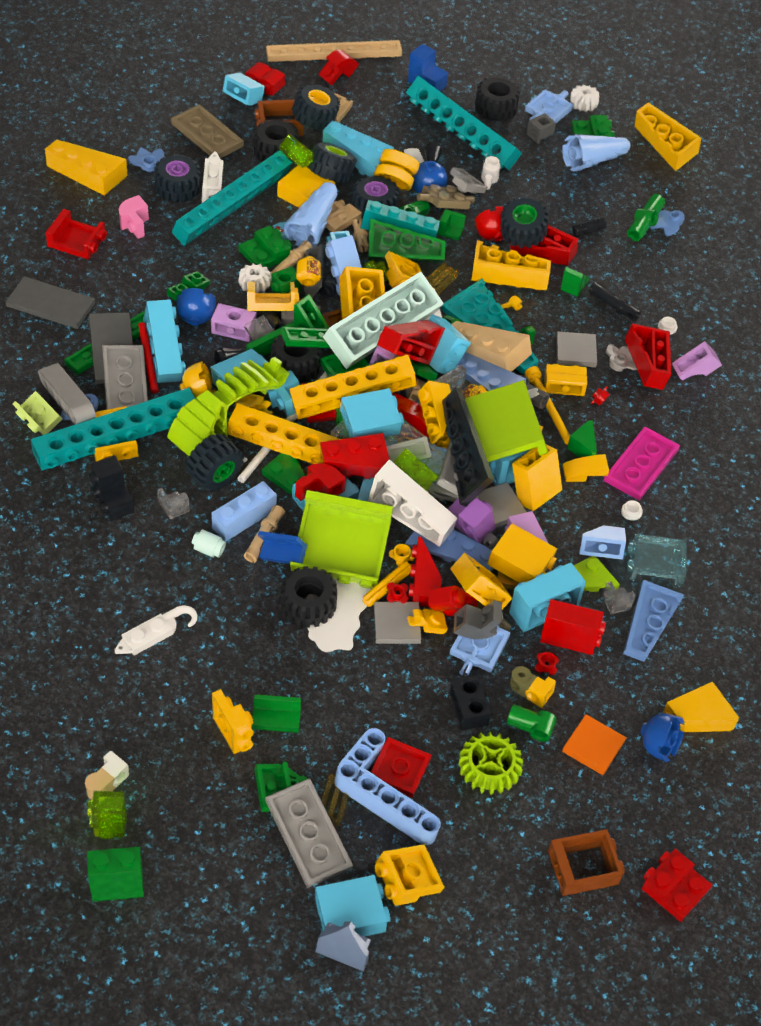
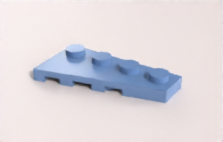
M466 352L454 370L470 383L477 386L482 385L487 391L522 380L526 384V378Z
M454 529L440 547L415 531L405 542L412 551L413 544L417 545L419 536L422 537L430 555L443 557L444 561L451 563L452 561H457L465 552L490 572L494 569L487 565L492 549Z
M643 580L638 592L623 654L644 662L683 599L684 594Z

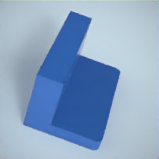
M264 531L258 532V536L264 541L259 558L265 561L290 564V562L303 563L307 544L299 537Z

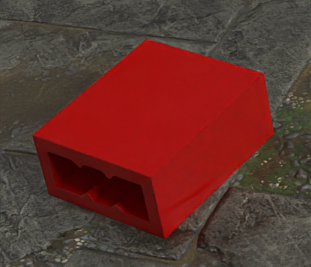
M550 599L540 642L593 655L595 647H600L602 635L604 634L606 622L602 621L604 612Z

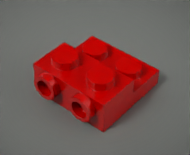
M675 848L671 853L666 851L658 860L660 865L657 869L651 867L643 876L645 883L642 890L682 922L713 885L693 869L695 864Z

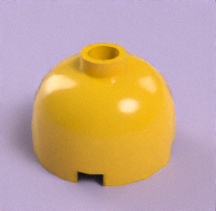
M203 361L189 366L184 371L182 376L183 383L180 384L181 390L190 388L195 398L206 390L212 393L216 392L215 389L211 391L212 383L214 382Z

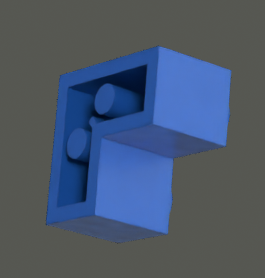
M422 44L410 53L408 82L413 83L417 76H419L438 91L447 87L448 72L435 66V50Z

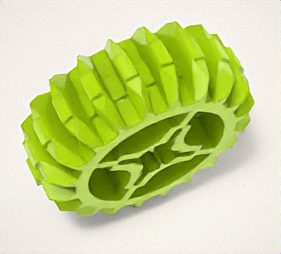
M490 731L486 737L480 733L478 738L472 736L470 742L464 744L459 754L458 765L460 767V774L465 776V783L472 782V790L478 786L480 787L481 794L485 789L489 790L491 795L494 793V790L501 794L504 788L510 790L512 784L518 782L519 776L522 774L523 759H521V751L516 750V743L509 744V737L503 740L500 733L494 737ZM475 755H477L479 761L477 766L472 761ZM504 760H506L509 765V769L507 771L503 769L504 765L502 763Z

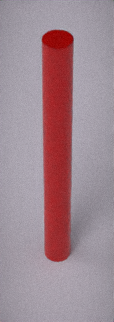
M141 322L138 326L144 350L151 393L155 394L159 392L147 325L145 322Z

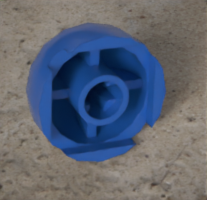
M434 161L420 163L417 174L412 176L414 178L412 188L417 193L422 192L423 186H431V184L439 185L440 187L447 186L448 179L445 168Z
M200 288L182 290V294H178L176 300L179 317L193 326L208 322L212 318L216 307V298L213 294L209 292V295H207Z
M659 713L643 724L641 728L643 745L651 756L669 762L668 756L670 753L673 756L676 755L684 732L680 730V724L684 725L683 718L673 714Z

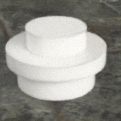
M664 317L659 321L658 329L670 331V335L674 334L677 331L676 320L672 317Z
M633 500L627 501L621 509L623 517L631 521L640 519L643 513L641 505Z

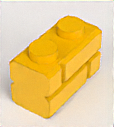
M547 364L544 374V387L547 393L584 396L587 387V367Z

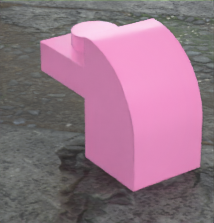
M139 195L125 200L120 205L119 218L121 229L128 228L138 239L145 236L144 222L149 220L148 205Z

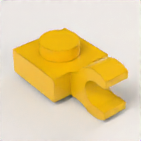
M251 393L235 402V405L239 403L270 415L273 414V411L267 409L271 402L264 401L263 396Z
M414 609V617H407L410 626H423L424 632L444 635L448 630L442 611Z

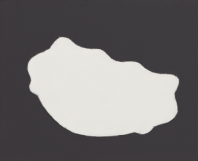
M333 579L337 584V606L331 619L328 618V622L325 624L321 622L318 627L310 625V628H307L309 630L308 637L315 641L320 650L331 652L337 649L351 650L353 648V636L360 628L359 615L367 607L362 601L363 596L371 589L360 587L359 583L342 584L337 581L338 579ZM309 594L306 600H313L318 598V596Z

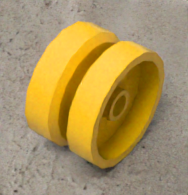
M384 149L379 159L381 164L376 166L373 175L390 179L391 182L396 183L399 190H410L414 182L412 176L417 174L420 166L419 162L403 152Z

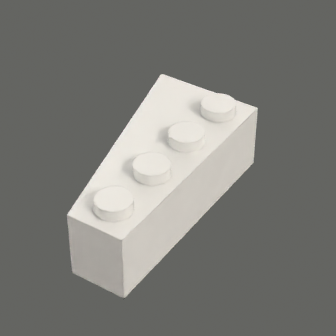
M388 460L375 475L368 502L393 506V518L440 547L453 531L457 517L392 461Z

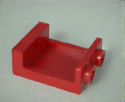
M66 209L61 211L46 231L47 247L88 260L93 253H96L98 246L107 236L104 222L100 221L97 227L72 220L70 211Z

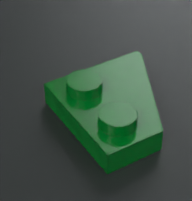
M280 453L262 469L264 477L290 495H292V485L305 476L297 459Z

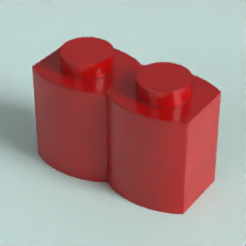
M258 62L245 72V76L265 86L264 94L273 96L285 86V75L277 69H271L264 63Z
M459 586L429 589V607L434 611H442L447 616H454V613L466 604L476 608L478 606V600L466 591H463Z

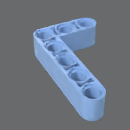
M377 728L368 729L339 763L334 779L335 786L422 845L432 844L441 826L439 818L368 771L377 760L385 743V735L381 730Z

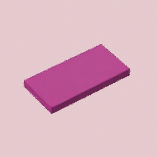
M644 426L609 470L608 476H604L603 481L640 501L678 452L680 445Z

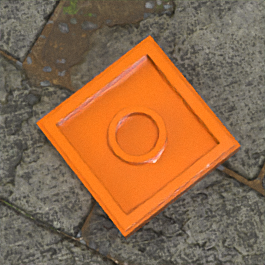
M586 714L563 747L562 752L604 775L627 737Z

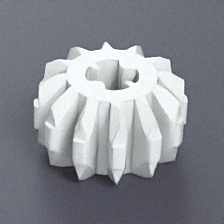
M583 84L582 86L577 85L571 92L570 101L574 109H579V112L583 110L587 113L588 110L593 111L594 108H597L599 92L596 91V88Z
M254 263L251 266L245 265V268L240 270L239 283L243 291H247V282H255V293H265V290L270 287L271 274L267 267H262L261 263L259 265Z

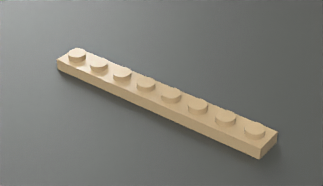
M400 40L266 46L268 62L328 60L326 57L335 50H343L352 58L358 59L402 56Z

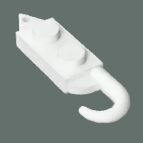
M216 151L208 159L205 158L202 203L221 190L223 160L219 158Z
M185 605L178 606L163 615L159 614L122 634V639L115 649V654L132 653L136 655L173 635L176 631V617L184 613L191 615L192 619L188 623V627H191L196 623L198 615L192 607Z

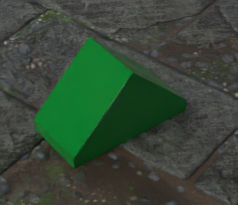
M566 267L560 290L578 297L590 277Z
M310 294L294 305V321L300 325L299 328H330Z
M588 420L570 435L567 449L579 458L596 455L597 453L593 420Z

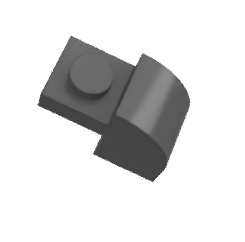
M493 600L483 609L468 604L464 605L454 613L453 633L470 639H487L497 635V625L503 619L502 602Z

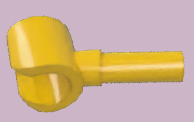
M512 296L509 302L501 306L503 309L513 307L518 311L522 308L520 304L522 300L518 296Z

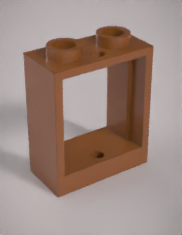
M295 99L258 101V108H255V119H258L256 120V126L264 123L265 116L293 115L292 107ZM293 116L292 120H283L293 124L298 130L299 136H303L304 125L300 124V121H297L295 116Z
M608 829L551 840L548 854L562 896L619 885L625 870L622 860H618L616 842L613 837L610 838ZM600 847L608 873L575 880L566 853Z

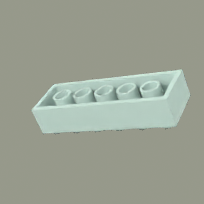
M419 272L331 326L323 338L345 369H348L375 352V349L378 347L377 343L380 334L385 326L423 321L432 314H435L444 303L424 275Z

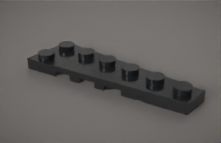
M455 387L442 400L448 438L452 440L450 451L451 455L455 458L453 469L458 475V481L456 482L460 505L467 507L494 481V477L462 390Z

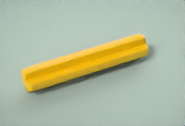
M407 561L400 564L363 596V603L368 607L374 605V602H377L388 593L386 588L388 583L398 584L410 574L411 564Z

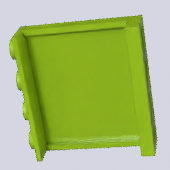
M524 380L465 398L488 462L536 447L539 455L548 453Z
M307 490L305 508L298 537L307 544L303 563L290 562L291 571L297 568L301 570L304 566L312 569L314 566L318 567V570H325L326 575L331 574L333 579H338L337 581L342 584L354 582L359 583L360 587L368 589L376 586L379 582L393 515V506Z

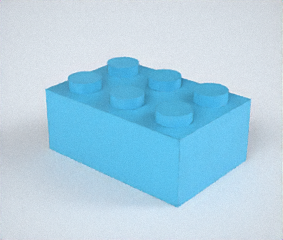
M572 563L564 566L559 565L553 571L539 574L535 579L528 582L519 583L514 589L509 613L524 633L545 622L550 599L579 606L586 581Z

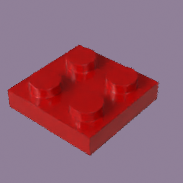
M388 737L371 773L402 794L413 798L431 761L432 755Z

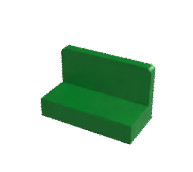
M254 695L252 729L299 733L301 698Z

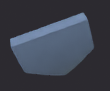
M351 921L344 922L343 926L327 923L324 932H321L319 935L316 952L364 972L369 956L367 948L371 940L357 934L354 931L355 925Z

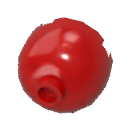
M504 206L495 207L496 210L490 212V209L485 210L475 218L474 225L478 234L483 239L495 242L504 239L500 230L501 211H503Z

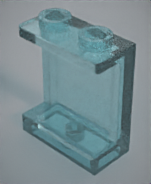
M635 534L633 541L628 543L627 554L631 555V559H628L627 572H630V580L635 581L637 574L673 579V587L682 588L687 569V540Z

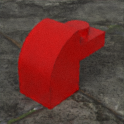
M335 50L326 57L329 61L318 75L332 86L342 73L349 78L360 64L343 50Z
M324 463L312 464L307 467V476L301 477L296 482L295 496L302 501L305 499L307 490L339 496L345 492L346 478L331 465Z

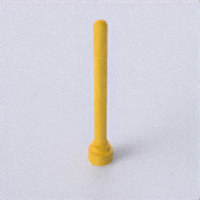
M537 366L528 368L524 375L529 379V383L534 384L536 388L547 393L541 382L542 373ZM549 397L545 407L564 443L568 445L570 435Z

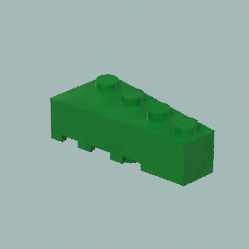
M370 218L368 259L386 260L384 256L390 251L411 261L443 263L445 260V241Z

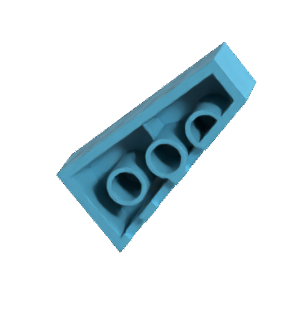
M332 121L323 130V143H329L350 152L357 159L355 167L363 176L366 174L373 177L376 166L381 164L379 159L384 149L394 150L393 146L335 121Z
M171 299L147 301L143 320L147 325L151 352L155 354L153 362L157 383L181 381L182 375L186 370L185 362L181 361L180 357L183 353L182 344L178 343L177 339L179 337V326L175 325L174 319H176V308L172 307Z

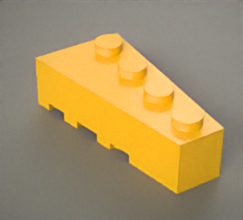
M650 103L645 104L636 112L634 127L675 171L699 153L701 137Z
M55 140L45 148L48 167L104 196L127 177V164L124 158L61 140Z
M477 240L471 281L483 279L486 283L547 290L551 267L550 260L529 254L524 257L517 253L518 251L510 250L506 252L499 250L500 246L493 244L491 247L485 246L482 241Z

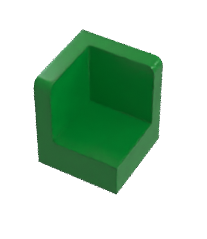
M445 209L439 220L438 235L459 240L464 231L466 215Z

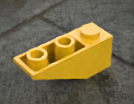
M428 381L418 391L431 444H434L445 433L447 425L442 400L451 392L449 384Z

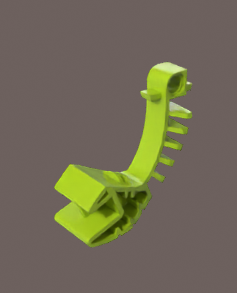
M276 357L271 358L270 362H265L263 367L252 360H248L247 363H241L240 368L237 366L233 367L234 376L229 372L224 374L227 384L220 379L217 380L216 386L218 390L215 393L206 390L180 409L169 429L167 438L185 454L190 456L192 450L205 438L216 434H224L228 437L227 411L229 406L251 393L261 391L266 395L268 390L282 387L290 373L281 367L282 362Z

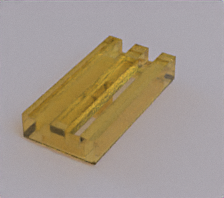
M443 263L426 279L432 288L440 284L435 288L438 295L459 276V271H453V267H447V264Z
M329 774L321 801L324 808H326L331 787L334 784L335 778L332 774ZM336 786L328 816L332 824L340 826L349 794L344 792L337 819L332 818L340 793V789Z

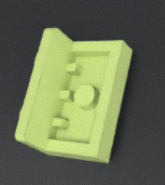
M36 391L22 405L16 401L13 403L18 409L15 413L23 421L26 419L29 421L27 426L34 433L39 431L43 435L48 434L63 419Z

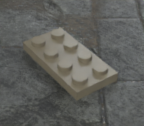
M197 105L171 118V124L209 156L216 151L219 158H222L244 147V141L201 105Z

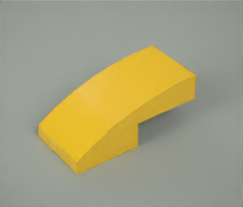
M606 454L581 457L565 462L562 465L565 482H586L587 476H608L609 473Z

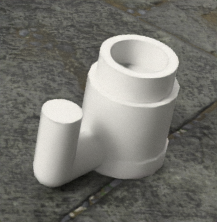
M494 156L487 157L483 163L481 179L484 181V185L488 187L487 190L490 189L492 183H496L499 180L500 161Z

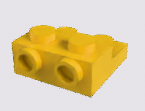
M390 251L384 256L389 268L386 276L392 288H395L417 273H422L416 262Z
M221 689L213 692V719L232 752L236 754L240 751H248L253 746L251 741L253 736V730L251 729L253 719L249 711H244L241 704L233 707L229 696L225 697Z
M425 845L383 851L375 862V873L378 877L383 878L386 885L385 895L388 899H392L395 906L416 902L421 896L441 893L445 888Z

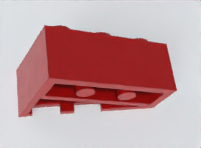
M548 225L547 235L538 245L534 246L531 244V248H527V246L519 248L517 245L515 247L511 245L510 250L518 251L517 253L524 257L529 254L550 260L551 263L568 266L577 254L579 239Z
M429 320L389 325L384 327L377 345L399 356L408 355L411 360L429 365L445 328Z
M632 323L625 337V342L643 385L663 390L671 376L670 331Z
M384 433L320 442L321 462L335 467L343 476H362L364 479L370 480L375 477L389 460Z

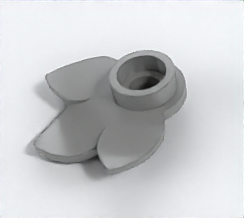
M613 344L607 346L606 353L610 357L609 366L613 370L619 372L626 368L637 370L627 346H622L620 349Z

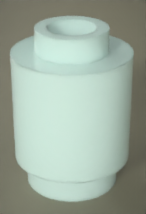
M202 529L200 533H195L192 544H194V550L213 558L215 556L220 558L225 549L226 541H223L222 537Z

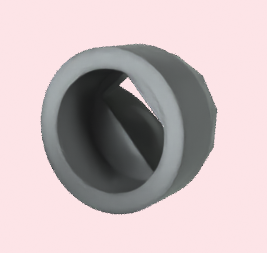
M490 531L483 539V545L487 546L490 544L488 548L492 550L499 542V539Z

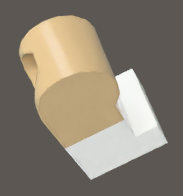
M109 751L104 756L105 765L97 772L88 775L85 780L87 796L93 801L104 799L129 776L128 764L112 751Z

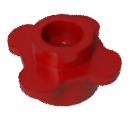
M608 386L603 390L599 388L592 395L594 400L591 402V405L596 403L600 406L609 397L610 394L606 391Z
M393 582L387 584L388 595L386 599L388 602H401L403 604L408 602L407 584L402 583L399 585Z
M550 652L537 654L536 659L538 663L535 665V670L538 673L545 672L555 675L557 673L556 664L559 662L558 657Z

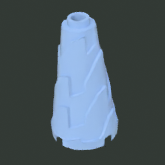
M570 135L565 139L568 142L566 145H563L562 153L566 166L572 167L569 170L581 171L600 162L628 153L630 142L623 137Z
M323 183L284 225L286 237L290 241L292 239L296 240V246L299 247L303 241L311 243L312 247H315L320 242V237L328 222L327 219L332 210V205L338 195L336 186L333 183Z

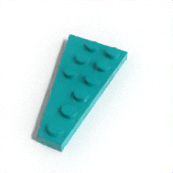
M483 279L469 286L441 306V310L444 313L459 319L461 322L519 333V331L514 329L512 321L502 306L494 300L491 290L485 287ZM532 352L515 369L524 375L528 368L538 366L539 361Z

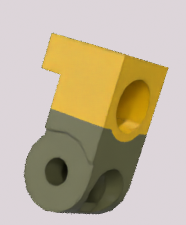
M524 666L514 668L510 680V687L514 692L543 708L554 693L556 681L550 677H547L544 681L531 674V671Z

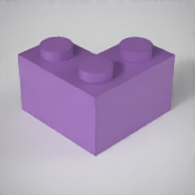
M475 498L465 507L460 505L459 499H457L448 508L457 517L454 527L465 536L480 544L489 531L492 533L496 529L495 518L492 512L493 508L486 501L482 502Z

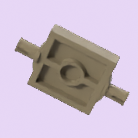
M435 184L423 186L422 192L417 194L418 201L431 202L437 208L469 209L470 204H473L475 201L473 196H465L455 186L451 185L446 187H440Z

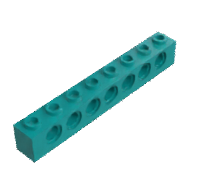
M417 76L406 91L410 96L409 100L416 106L418 104L422 105L421 109L428 115L430 113L434 114L432 118L440 124L442 121L446 123L444 127L452 133L454 130L458 132L457 136L464 142L469 140V145L476 151L481 149V154L484 157H497L500 161V169L505 167L507 170H510L522 155L515 146L421 77Z
M279 150L176 220L172 234L184 246L285 177L292 165V161Z
M185 388L31 439L33 455L41 471L88 455L95 454V448L134 441L148 435H153L170 428L180 409L196 398L190 388Z

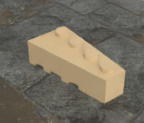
M455 321L452 324L454 328L471 342L466 353L510 372L532 354L530 335Z

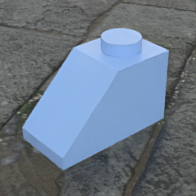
M603 525L583 533L579 554L623 560L626 545L625 528Z

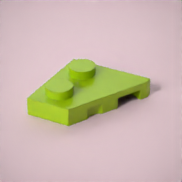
M591 556L573 565L586 581L584 591L599 592L600 588H611L612 591L619 589L620 584L596 556Z

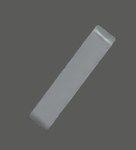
M59 363L38 370L43 386L75 425L96 417L90 400Z

